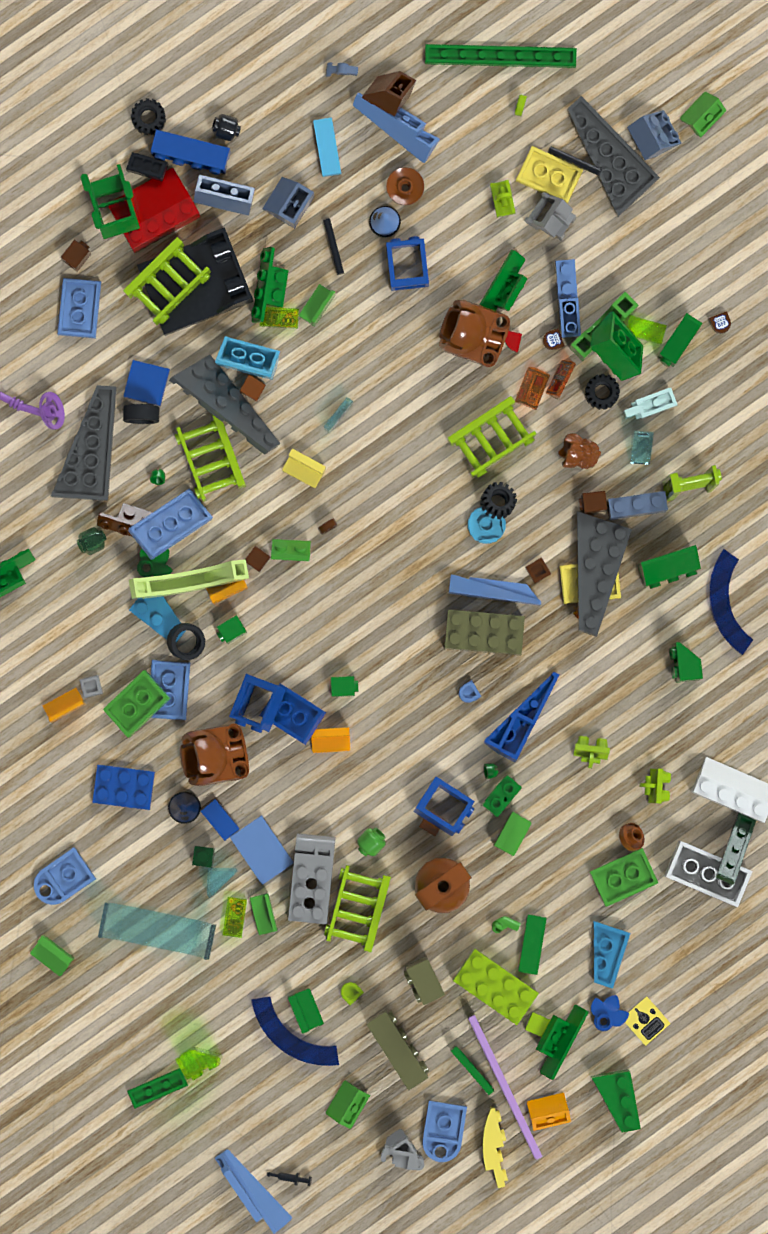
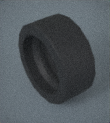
M150 404L124 405L123 421L132 424L158 423L160 408Z
M180 623L170 630L167 636V646L173 656L182 660H193L202 654L206 639L199 627L189 623ZM185 630L193 632L196 636V645L188 653H183L176 647L178 635Z

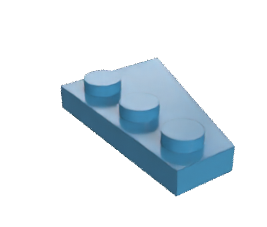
M163 596L146 599L138 598L129 609L130 612L166 640L170 630L175 625L181 623ZM185 630V631H182V632L178 635V637H177V639H176V643H177V642L179 641V639L183 636V634L186 632V630Z
M594 921V983L614 988L631 933Z

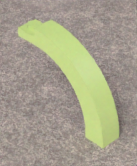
M235 560L187 572L133 578L129 580L132 599H146L222 586L249 579L246 560Z

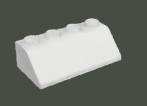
M705 757L691 792L756 821L765 823L768 816V783Z

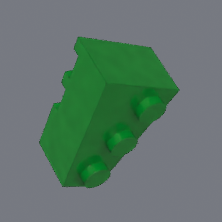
M626 1069L591 1076L619 1130L623 1133L641 1129L630 1070Z

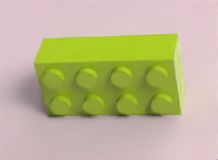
M475 948L453 978L456 984L515 1025L519 1024L539 994Z

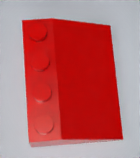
M174 168L166 171L163 181L151 179L132 190L134 196L131 200L140 228L123 234L135 254L201 217ZM125 194L122 195V196H120V197H118V198H116V199H114V200H117V199H120V198L125 197ZM127 200L108 206L115 220L131 216Z

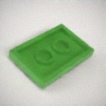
M143 670L103 710L126 737L130 738L171 698L146 670Z
M643 848L590 871L605 907L658 884V880Z

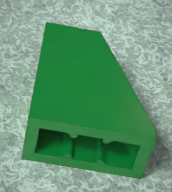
M686 313L658 355L660 362L667 367L670 365L674 367L703 323Z

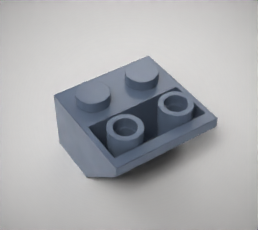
M664 110L644 115L627 127L645 160L655 158L681 144L679 135L674 130L669 116Z
M281 177L262 210L295 229L314 199V192L296 181Z

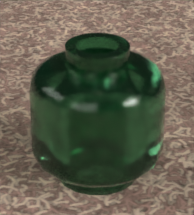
M91 527L78 535L77 545L83 554L93 555L104 549V541L107 539L102 530L99 531L97 528Z

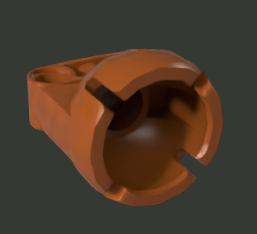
M455 300L453 307L448 309L439 334L441 339L439 346L446 353L485 367H492L497 362L508 334L510 319L503 313L470 301ZM502 317V324L497 326V318ZM489 353V360L484 362L483 356Z
M230 724L194 730L182 736L181 742L183 745L180 746L181 764L183 772L189 778L191 785L205 786L236 781L248 776L249 761L244 735L239 725ZM229 729H231L234 733L233 738H231L228 734ZM236 766L240 769L239 776L235 772Z
M435 858L426 862L418 870L415 881V896L426 911L450 913L459 909L467 900L470 890V879L472 877L461 862L458 863L447 858ZM440 881L448 882L449 888L447 891L441 892L438 890V883Z

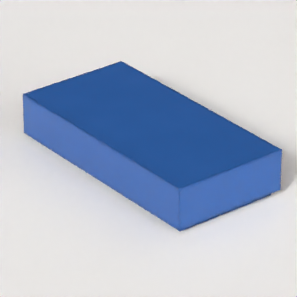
M216 799L201 810V813L224 841L240 829Z

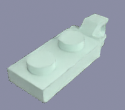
M670 387L635 400V402L631 403L632 408L624 410L623 414L625 419L633 416L636 419H643L676 407L678 404Z

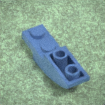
M575 259L555 261L556 287L562 338L580 336Z

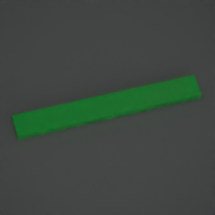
M425 44V64L576 68L577 48Z

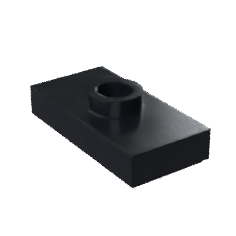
M132 152L126 170L130 173L163 181L169 164L163 160Z

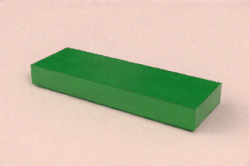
M527 914L518 972L538 975L547 917Z
M456 1045L451 1048L450 1051L485 1092L488 1095L493 1093L494 1088Z
M178 1068L129 1089L127 1092L134 1109L187 1087L188 1083L182 1068Z

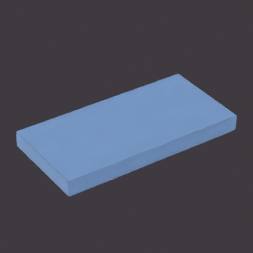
M189 488L131 526L128 531L152 560L211 521L213 517Z

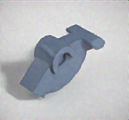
M332 62L327 63L326 77H330L333 73L337 75H358V67L349 66L346 63H338L337 66H332Z

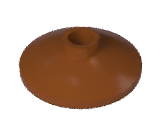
M399 168L393 171L387 180V193L397 204H414L423 195L424 180L412 168ZM408 185L409 189L407 191L402 190V186Z

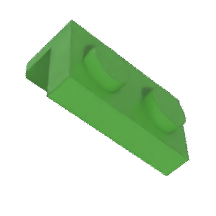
M272 539L271 559L310 561L311 541Z

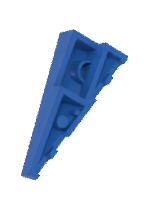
M553 672L485 739L484 743L497 754L516 762L560 674Z

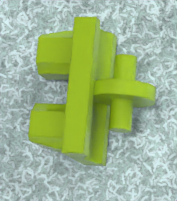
M509 180L490 183L496 217L515 214Z
M579 736L578 742L575 744L573 756L581 757V762H588V768L592 769L593 763L600 764L601 759L608 760L610 748H608L607 739L599 738L596 740V746L589 745L588 737Z
M650 768V776H645V783H639V787H645L644 795H648V803L662 804V802L670 800V792L662 790L663 783H670L671 773L663 771V769Z

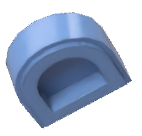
M472 680L464 684L459 690V697L465 703L473 702L481 697Z

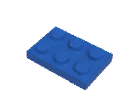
M280 683L278 686L286 689L273 725L306 745L326 712ZM268 703L266 704V706L264 707L263 711H262L261 714L259 715V716H261L262 718H263V716H264V713H265V711H266V708H267V706H268Z
M97 765L92 803L150 810L155 772Z

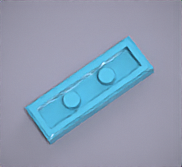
M332 117L313 120L322 176L341 174Z

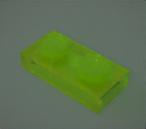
M630 315L627 327L636 338L661 345L667 325Z

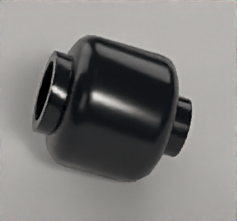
M225 114L215 117L212 132H214L216 138L232 141L235 136H239L241 126L238 125L237 118Z

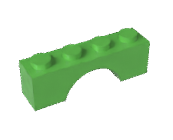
M624 292L590 328L584 331L570 345L569 349L583 362L593 352L590 346L592 332L605 317L614 311L621 321L624 322L639 305Z

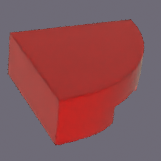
M508 331L505 344L511 351L518 353L522 334Z

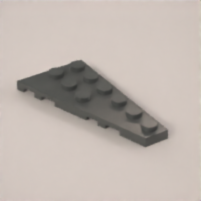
M580 96L567 111L592 164L602 169L598 177L617 217H619L660 177L597 111Z
M211 355L204 357L170 378L169 381L171 383H177L184 389L183 392L185 394H191L198 400V404L222 422L226 421L236 433L239 431L243 434L247 442L264 455L280 445L277 438L221 367L215 363Z
M96 386L87 412L81 422L79 431L50 497L108 501L116 386Z
M577 511L578 631L597 637L632 529Z

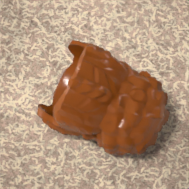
M570 433L565 436L564 446L558 451V455L565 459L562 462L563 467L575 468L578 466L581 469L593 468L598 462L601 451H599V446L595 442L586 438L583 439L575 433Z

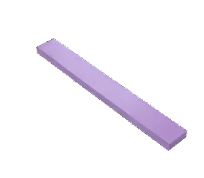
M473 1014L468 1017V1020L530 1150L537 1160L542 1157L541 1152L477 1018Z

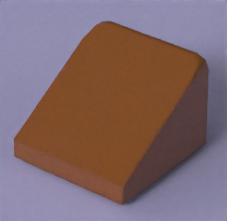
M248 375L240 389V393L257 402L266 385L253 376Z

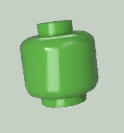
M367 828L357 839L359 852L364 856H376L386 845L385 835L377 828Z

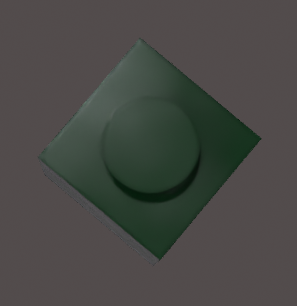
M195 846L192 865L212 868L215 848Z

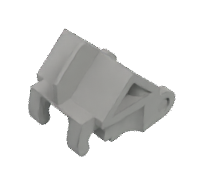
M543 192L541 194L542 198L530 216L526 217L524 221L536 230L541 229L551 237L557 236L562 241L565 236L564 232L570 223H574L576 215L571 213L573 209L563 199ZM547 202L553 204L541 222L536 221Z
M402 1129L387 1137L386 1144L381 1152L382 1162H385L386 1156L390 1154L393 1156L392 1164H395V1167L408 1170H422L424 1168L423 1157L417 1154L416 1148Z

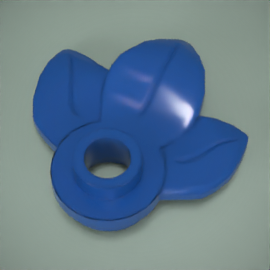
M617 995L606 998L604 1002L598 998L593 1000L591 1012L595 1016L594 1025L598 1030L608 1031L612 1026L618 1027L623 1025L628 1019L629 1013L619 1010L620 1006ZM601 1018L607 1019L605 1025L600 1024Z

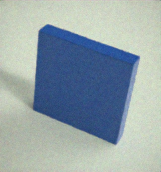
M133 360L123 397L161 407L170 369Z

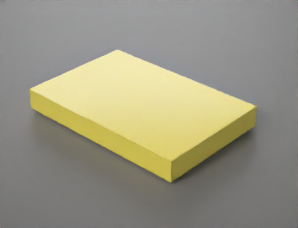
M531 146L516 181L538 192H545L561 198L568 204L583 169Z
M578 564L559 566L563 603H578ZM617 574L609 599L621 598L619 574Z

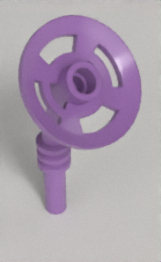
M0 391V400L9 404V407L13 406V409L17 408V411L21 410L41 416L45 425L52 430L62 427L65 419L64 407L60 398L55 393H44L40 398L39 408L24 404V401L16 400V397L12 398ZM57 417V422L53 425L52 420Z

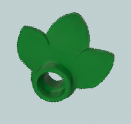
M141 549L139 553L141 561L137 565L139 575L151 577L171 574L173 572L172 568L166 565L170 553L169 549L152 560ZM146 564L150 566L148 572L143 570V566Z

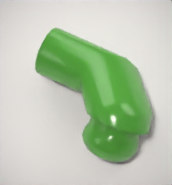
M503 916L492 923V930L495 933H500L506 928L518 931L521 923Z

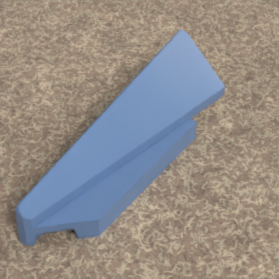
M357 93L353 106L422 163H425L440 140L423 131L426 123L403 108L399 110L396 116H393L381 108L370 104L362 98L363 95L361 93Z
M452 574L450 577L448 594L541 605V601L527 584L473 577L467 579Z
M225 1150L215 1157L223 1175L256 1222L263 1218L273 1234H275L291 1221V1215L229 1150Z

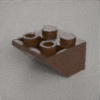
M401 71L380 75L370 85L362 98L385 112L396 116L409 99L416 80Z

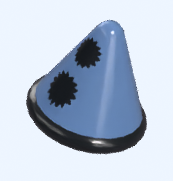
M380 206L370 215V228L379 237H390L400 228L401 218L393 207Z

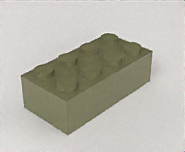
M448 609L444 649L521 656L525 616Z
M427 956L406 965L404 975L409 985H414L413 993L418 1003L422 1002L423 1005H426L445 995Z
M385 1009L368 1020L366 1025L409 1091L428 1079L427 1073L429 1069L423 1060L419 1062L417 1059L419 1053L413 1044L409 1045L407 1043L408 1036L403 1028L398 1029L396 1026L397 1019L392 1011L388 1013Z

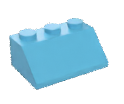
M225 336L215 363L225 368L273 380L280 351Z

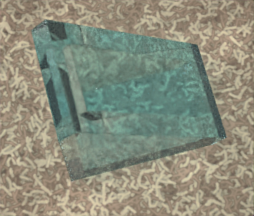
M633 432L631 464L650 465L653 432Z
M208 868L207 896L211 898L238 870L236 868Z

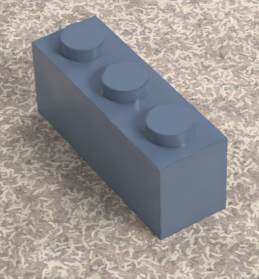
M199 175L194 203L249 216L255 188Z
M661 491L608 499L609 520L664 513L668 510L666 493Z

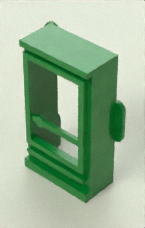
M120 164L117 165L119 174L91 183L88 174H82L80 177L84 191H89L94 208L92 218L95 228L100 229L103 239L140 228L131 200L134 196L130 182L125 180ZM124 190L125 197L98 205L97 198ZM127 200L131 216L104 224L99 208H105L106 206Z

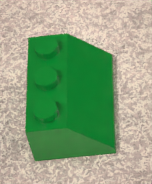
M612 311L592 332L590 346L593 352L599 355L603 363L607 364L612 370V373L621 381L641 374L644 346Z
M696 545L641 562L638 565L644 588L649 586L650 589L661 586L660 582L666 580L668 583L678 581L679 576L685 574L686 577L697 575V571L701 569L698 550Z

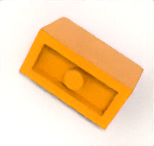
M245 580L207 588L206 590L212 603L216 604L248 589Z
M74 688L44 704L43 708L49 717V722L53 723L86 704L78 689Z
M349 727L316 729L311 736L313 753L350 751Z
M564 1093L527 1101L533 1131L571 1122Z

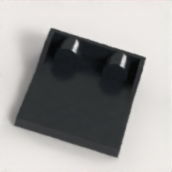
M225 227L206 234L183 247V252L202 271L206 267L210 269V278L204 284L200 283L168 314L170 317L165 323H160L165 336L253 302L252 295ZM174 256L169 260V265L188 284L196 277L178 257ZM155 258L137 264L139 272L141 273ZM160 269L155 274L156 279L174 297L183 290L164 270ZM146 283L145 287L150 300L162 311L169 302L151 284Z

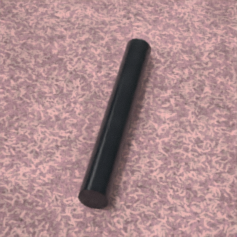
M552 146L548 150L549 154L599 176L602 171L601 168Z
M330 218L324 219L323 223L337 275H342L344 270Z

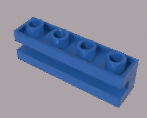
M156 130L151 147V154L155 159L171 160L173 164L179 166L184 164L191 165L192 169L199 171L202 168L207 169L214 175L226 173L227 161L231 154L228 147Z

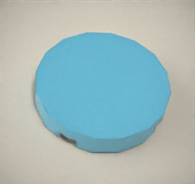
M483 506L471 513L468 519V530L474 540L482 544H490L502 537L506 521L505 518L503 519V516L501 519H497V516L494 519L491 518L492 514L487 516L485 514L487 510L483 511L481 509Z

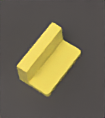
M292 449L282 470L303 483L316 488L326 470V466Z

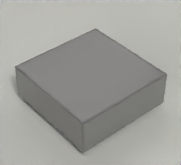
M99 675L80 679L84 699L103 694Z

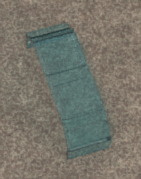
M105 902L98 937L190 954L209 960L217 925L186 917Z

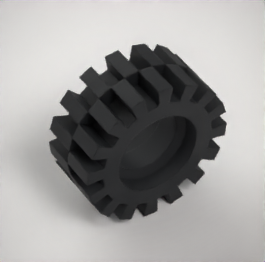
M146 98L145 101L143 99L139 100L140 103H136L135 107L131 110L134 128L141 134L154 135L156 130L163 129L164 123H166L164 108L154 99L149 100V98ZM146 110H151L156 114L154 122L146 124L141 120V115Z
M595 375L586 385L585 398H587L588 404L590 403L593 408L596 407L598 410L611 408L619 398V384L615 378H611V375ZM606 385L610 390L609 396L605 399L598 398L595 394L597 386Z
M494 482L492 485H488L483 492L480 505H483L481 508L483 511L487 510L485 513L487 516L492 514L491 518L493 519L495 516H497V519H501L503 516L504 519L515 508L517 503L515 498L517 495L512 493L514 491L513 488L508 489V484L503 486V482H500L498 485L497 482ZM492 496H502L505 499V505L501 507L495 505L492 502Z

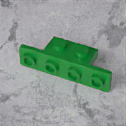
M274 247L263 248L260 254L261 263L257 273V288L254 292L255 302L251 311L252 323L264 322L266 305L283 308L289 270L272 266L275 252Z
M515 250L510 251L479 305L494 311L497 308L506 311L511 309L528 279L524 275L518 274L525 262L523 256Z
M29 549L21 551L12 558L0 563V597L26 584L19 569L36 560Z
M575 1004L566 1021L555 1015L552 1016L536 1047V1050L548 1056L540 1070L542 1075L554 1080L589 1011Z

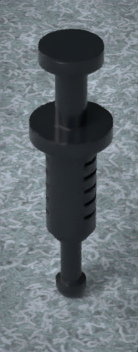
M267 1172L268 1177H278L279 1180L293 1182L296 1186L299 1182L307 1183L308 1186H311L312 1177L309 1176V1179L302 1178L300 1173L293 1175L282 1172L279 1174Z

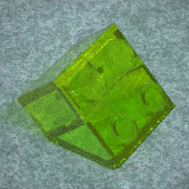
M193 1047L177 1056L175 1060L186 1080L189 1078L195 1080L203 1075V1070L206 1068L212 1070L219 1066L222 1055L221 1053Z

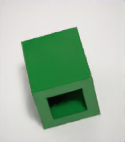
M237 615L217 626L219 631L216 632L221 642L226 641L227 644L247 633Z
M354 676L331 677L332 697L355 696V692H359L358 680L354 681Z

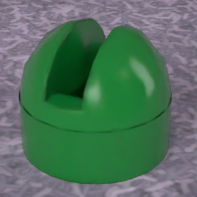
M154 469L150 475V482L155 485L164 484L165 472L162 469Z
M494 763L484 764L483 769L486 779H491L498 775L499 771L495 770L498 768L497 765Z

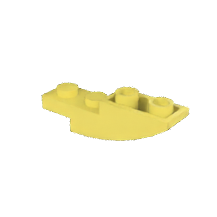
M492 1106L488 1111L484 1124L482 1151L485 1170L493 1169L497 1187L501 1188L505 1187L504 1181H508L506 1170H501L500 1162H503L501 1150L497 1151L496 1148L504 1146L503 1141H506L504 1129L500 1130L498 1122L502 1121L499 1110L495 1111L494 1106Z

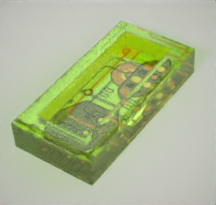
M266 307L264 322L260 323V327L298 329L299 309Z
M228 897L223 928L224 936L242 938L247 899Z

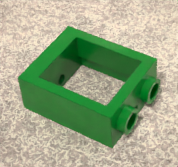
M506 775L481 806L494 817H498L522 787Z

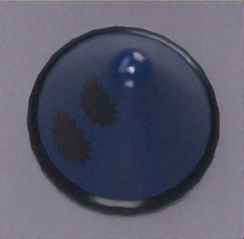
M190 792L175 794L168 804L171 818L181 824L193 822L199 816L201 810L199 799Z

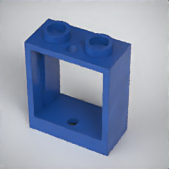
M419 236L409 237L405 241H401L399 238L389 240L386 243L391 291L429 287L424 238L420 239ZM420 246L423 277L395 280L392 249Z
M246 674L229 717L235 719V724L240 726L251 725V730L261 733L262 730L270 732L286 689ZM255 686L273 692L261 723L243 717Z
M435 777L413 812L450 836H453L455 832L459 834L465 824L462 821L465 816L469 818L475 808L472 805L475 801L440 778ZM438 787L466 804L454 826L425 809Z

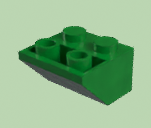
M676 642L672 644V647L669 648L670 660H674V666L671 667L672 679H676V683L703 679L701 659L682 643Z

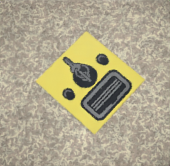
M647 996L628 1012L629 1016L625 1022L645 1046L671 1024Z

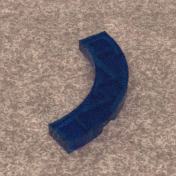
M723 549L716 560L709 585L710 607L716 626L724 639L735 651L743 655L753 639L744 632L735 620L729 599V583L739 559Z
M271 996L251 999L256 1018L262 1030L280 1050L297 1060L309 1064L322 1066L339 1065L337 1045L322 1046L301 1040L281 1023L274 1010Z

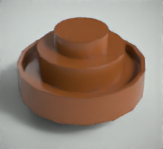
M630 822L620 828L619 838L627 850L634 852L643 847L645 842L644 834L637 824Z

